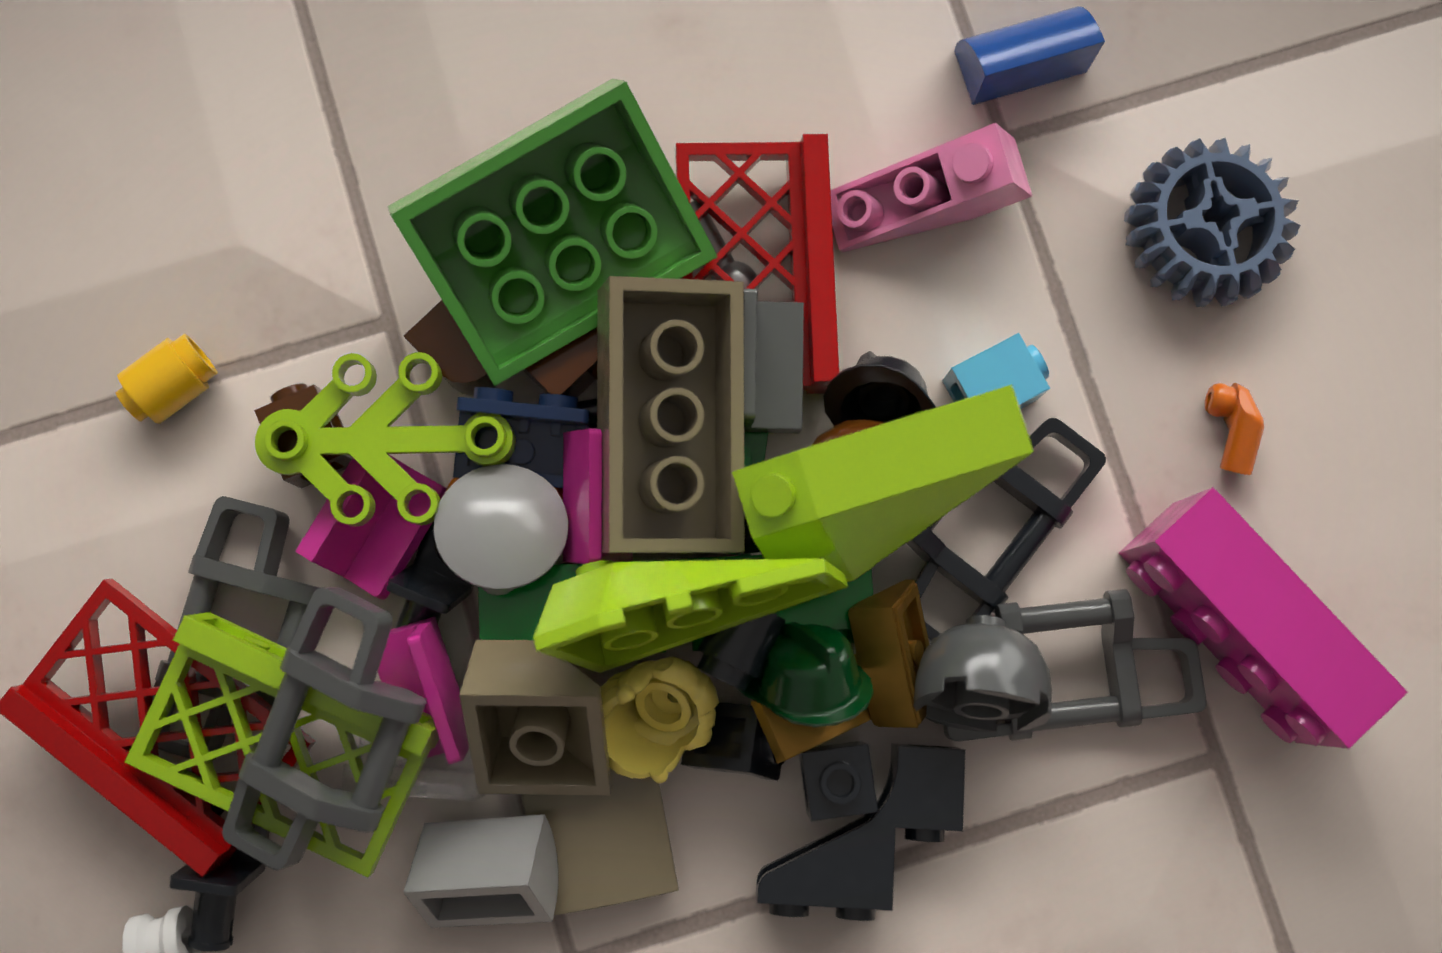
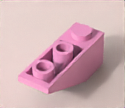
M995 122L832 189V227L839 251L847 252L975 219L1032 197L1016 140Z

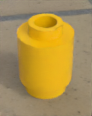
M184 333L175 341L166 338L118 373L117 377L122 388L115 393L126 410L139 422L149 417L155 423L161 424L209 388L207 381L218 374V372L202 349Z

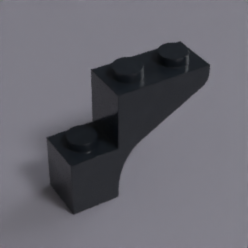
M891 743L889 773L883 791L877 800L878 812L864 814L857 820L763 866L757 875L756 881L757 903L770 904V914L784 917L809 916V906L836 908L835 917L854 921L875 920L876 910L893 911L896 828H905L904 839L920 842H944L945 831H963L965 749L951 746Z

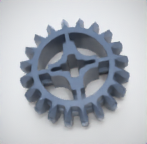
M1226 137L1216 140L1209 147V150L1200 138L1191 141L1184 149V152L1176 146L1169 149L1161 158L1162 163L1152 162L1143 172V180L1145 182H1138L1131 190L1130 199L1136 205L1130 206L1125 212L1124 221L1137 228L1127 235L1125 245L1143 247L1144 252L1135 259V268H1146L1150 264L1154 267L1157 273L1150 280L1151 287H1159L1166 280L1173 283L1171 290L1172 301H1180L1190 290H1192L1196 307H1205L1212 302L1214 296L1221 307L1234 303L1238 300L1239 294L1243 298L1249 299L1261 291L1262 283L1269 284L1274 281L1282 270L1279 264L1285 263L1292 257L1295 249L1287 241L1298 234V229L1301 225L1286 217L1296 210L1299 200L1281 198L1280 192L1287 186L1289 177L1272 180L1266 173L1271 167L1272 158L1263 159L1257 165L1249 160L1251 155L1250 144L1241 146L1234 154H1230ZM1186 184L1189 196L1184 200L1185 211H1182L1176 219L1168 220L1167 205L1170 193L1174 188ZM1252 226L1253 238L1250 252L1244 262L1237 264L1234 251L1239 247L1237 235L1246 227ZM1181 246L1190 249L1197 259L1188 254Z

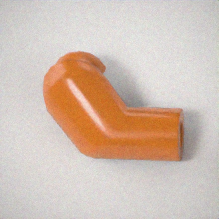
M1216 383L1208 389L1205 398V410L1212 416L1223 417L1229 430L1220 468L1234 473L1252 475L1264 431V419L1247 388L1238 383H1233L1231 386Z

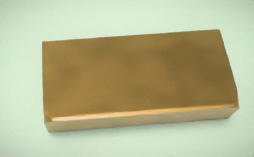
M905 579L856 603L848 612L859 666L868 674L872 681L874 694L868 708L871 721L877 727L918 728L926 717L927 705L916 711L913 708L918 665L929 645V639L917 583L915 584V579Z

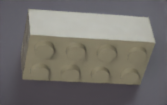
M609 276L598 289L597 429L602 431V553L744 552V510L732 474L733 471L744 468V281Z

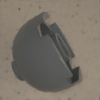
M989 615L972 616L966 619L965 625L954 626L933 638L918 665L914 686L913 708L918 711L927 705L926 719L957 729L997 732L998 719L1017 718V731L1030 730L1046 724L1051 717L1052 687L1050 671L1038 646L1017 630L1007 628L1006 622L1003 619Z

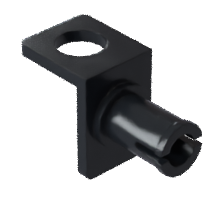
M434 521L421 541L414 563L389 579L386 590L406 598L396 628L431 617H436L438 623L441 614H447L466 599L473 590L474 585L462 580L453 573L440 556L434 537Z
M211 804V810L220 817L226 811ZM254 824V830L269 839L270 831ZM237 849L226 863L203 877L187 864L170 876V888L195 892L191 933L188 937L189 947L208 952L222 951L230 948V945L233 944L232 931L237 894L265 871V864Z

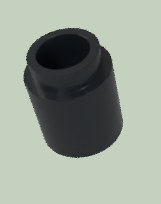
M774 612L705 636L698 648L699 651L703 652L697 669L746 692L752 677L760 678L768 654L776 643L786 620Z

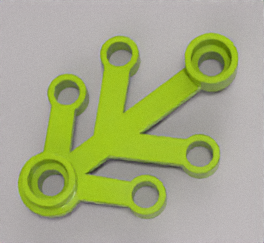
M422 352L411 353L402 360L398 370L399 378L350 427L324 428L353 396H363L369 393L376 384L377 373L374 366L362 355L349 353L341 356L335 362L332 369L333 380L301 411L292 409L279 410L270 414L262 421L256 432L255 449L260 461L270 470L282 475L302 473L330 501V509L333 516L341 523L356 527L366 524L373 517L375 500L371 493L364 488L348 484L322 456L351 455L397 500L398 511L405 520L416 525H427L434 521L441 500L438 493L425 484L417 483L388 454L466 453L474 463L485 467L507 462L514 453L516 436L513 428L502 416L484 413L473 415L467 420L465 425L390 427L421 395L433 393L441 384L442 371L440 366L430 355ZM422 363L430 365L432 372L427 382L420 385L411 383L410 372L413 367ZM353 365H363L365 368L364 379L357 385H346L344 376L347 369ZM487 426L495 428L498 433L496 443L488 449L478 448L475 444V435L478 430ZM287 430H294L298 437L296 446L289 452H281L278 448L279 436ZM417 493H427L431 501L429 510L422 516H413L409 511V501ZM360 494L364 502L362 511L355 517H346L342 507L344 500L349 495Z

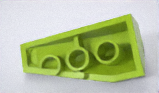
M1011 384L733 471L732 474L752 539L765 559L823 558L844 573L846 582L859 578L877 563L1034 453V449L1014 387Z
M823 558L655 562L594 561L579 567L576 570L575 577L553 584L533 638L536 651L601 673L848 587L844 573Z

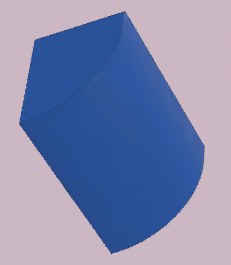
M1077 6L961 39L957 42L954 51L972 105L1087 73L1104 45L1105 40L1090 12L1084 7Z

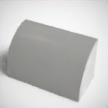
M545 814L424 823L403 893L430 928L552 922L558 893V860L553 833Z

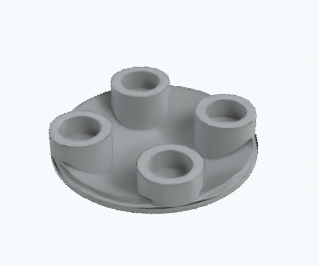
M489 465L465 474L445 492L439 502L434 518V537L440 556L453 573L462 580L482 588L488 594L505 595L515 588L523 587L538 580L555 565L564 550L568 538V517L565 505L556 489L539 474L515 465Z

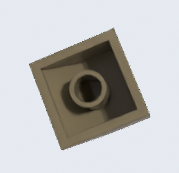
M475 640L459 696L478 794L610 796L612 781L600 686L571 663L536 651L534 640Z

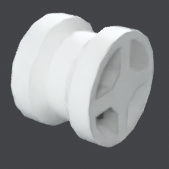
M185 905L168 910L166 915L161 918L155 919L149 914L129 918L123 932V953H201V951L188 946L193 910Z

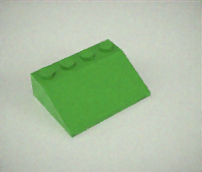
M610 79L388 206L392 219L494 386L596 328L598 321V289L609 276L680 279L718 257L627 82L617 79Z

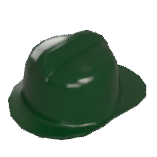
M797 622L784 624L776 643L768 654L760 678L752 677L746 692L738 689L746 697L769 708L785 720L793 724L810 727L834 726L856 718L868 708L874 694L871 678L857 665L852 645L840 631L825 625H802Z

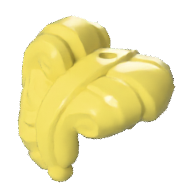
M674 656L657 661H644L613 675L600 687L610 768L619 775L640 779L651 777L656 783H663L668 779V773L672 772L679 764L681 756L686 750L691 751L703 747L711 740L712 727L715 725L716 718L715 707L719 703L716 688L709 676L697 669L690 661Z

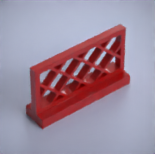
M803 134L800 142L676 143V177L689 202L691 197L701 205L695 212L697 218L701 221L709 214L733 236L717 253L718 257L703 265V268L694 278L693 272L680 279L705 280L711 274L720 281H734L718 265L741 243L766 266L746 288L757 289L773 273L792 290V302L804 303L803 390H806V394H824L830 380L839 374L828 134ZM689 161H714L731 177L708 198L690 181ZM732 161H745V162H744V163L742 164V166L739 168V167H738L737 165H735ZM759 161H786L787 182L772 198L747 176L749 171ZM737 184L763 206L742 228L717 206ZM787 195L788 212L779 205ZM769 213L789 230L790 242L775 258L749 236ZM789 255L791 274L781 265Z
M113 578L103 579L24 683L12 686L7 690L0 700V714L203 877L226 863L238 849L227 843L223 838L222 831L225 820L211 810V803L125 763L136 736L122 738L114 732L109 725L107 701L137 697L141 728L153 702L152 695H156L160 687H151L147 648L167 646L176 653L179 643L173 641L177 629ZM110 602L128 616L131 643L101 647L98 618ZM145 630L157 638V640L146 641ZM83 638L85 649L74 650ZM132 651L136 689L106 693L102 654ZM85 656L90 695L71 697L52 682L51 679L66 659ZM193 660L184 683L192 705L195 707L200 705L198 690L216 687L221 690L213 668ZM196 670L208 680L197 681ZM233 678L237 691L248 687L243 682ZM257 693L241 697L240 701L246 717L248 711L259 720L248 722L251 731L263 730L272 705ZM91 703L92 713L81 704ZM201 713L196 714L203 737L235 733V741H239L234 724L202 728ZM301 729L309 751L316 740ZM185 730L160 733L151 753L159 757L158 742L188 739ZM289 740L288 744L291 748L284 755L282 761L296 768L298 762ZM189 743L190 759H193L195 757ZM242 748L237 750L239 771L216 773L220 783L239 780V772L245 759ZM192 766V773L201 776L198 766Z

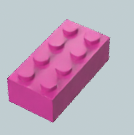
M1214 487L1172 503L1119 552L1129 564L1126 568V573L1132 582L1148 596L1154 597L1158 595L1174 612L1170 619L1176 629L1185 638L1193 640L1197 645L1203 643L1220 661L1215 665L1220 676L1239 693L1245 694L1249 692L1265 709L1261 714L1264 723L1272 732L1287 743L1294 741L1295 743L1350 749L1408 693Z

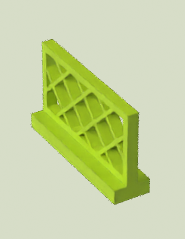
M211 612L184 615L173 641L179 643L178 649L127 755L125 763L229 811L234 792L220 785L211 759L241 748L245 756L250 752H255L256 743L259 742L262 733L253 736L240 698L258 691L276 698L285 674L280 669V665L287 648ZM193 660L215 670L223 693L222 697L195 707L192 705L184 683ZM233 678L249 685V687L237 691ZM310 687L301 710L311 715L297 720L290 737L299 770L319 781L317 771L348 760L357 785L364 767L360 755L370 752L383 717L352 709ZM175 701L179 713L168 716ZM226 703L239 741L209 752L196 714ZM423 712L418 723L410 724L398 755L407 759V762L396 785L385 788L381 799L391 797L382 814L377 830L373 832L365 853L363 854L342 844L335 825L319 822L323 834L314 831L306 849L367 878L374 873L429 751L436 746L439 740L431 715ZM322 719L336 726L345 753L313 764L300 726ZM182 720L195 758L175 765L152 754L151 751L162 727ZM353 734L371 743L357 748ZM197 765L201 776L186 769ZM261 792L259 798L262 805L257 803L252 823L286 838L293 820L281 815L276 800Z

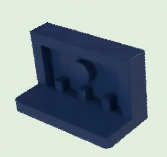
M475 387L473 398H457L458 425H465L470 417L478 413L502 416L513 428L516 436L514 453L504 464L529 469L546 479L554 488L563 489V432L589 429L590 410L577 409V397L540 394L539 405L513 402L514 392L510 390ZM489 426L478 430L475 435L476 446L481 449L492 447L498 438L497 430ZM455 453L453 478L459 479L482 466L474 463L466 453Z

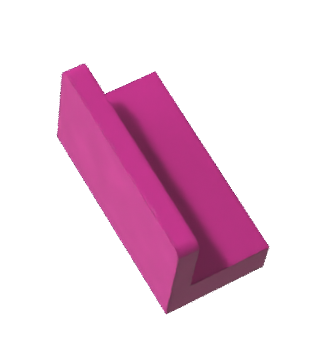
M581 429L563 432V503L568 517V538L563 550V562L587 564L601 560L613 562L633 561V553H602L601 429Z
M389 455L417 483L425 484L435 490L440 499L443 497L446 491L444 486ZM352 458L342 477L348 484L360 486L371 493L375 500L373 517L361 526L346 525L339 522L333 516L330 509V501L327 499L295 552L309 561L346 578L372 596L385 600L390 594L386 590L389 579L406 568L432 523L416 525L405 520L398 511L397 500ZM417 493L410 499L409 511L413 516H422L427 513L431 505L428 494ZM360 494L349 495L344 500L342 507L346 517H355L362 511L364 502Z
M436 617L391 629L378 669L380 681L408 689L425 698L426 705L423 712L432 716L439 736L436 746L429 751L427 758L445 753L449 765L463 761L469 750V743L459 696L460 689Z

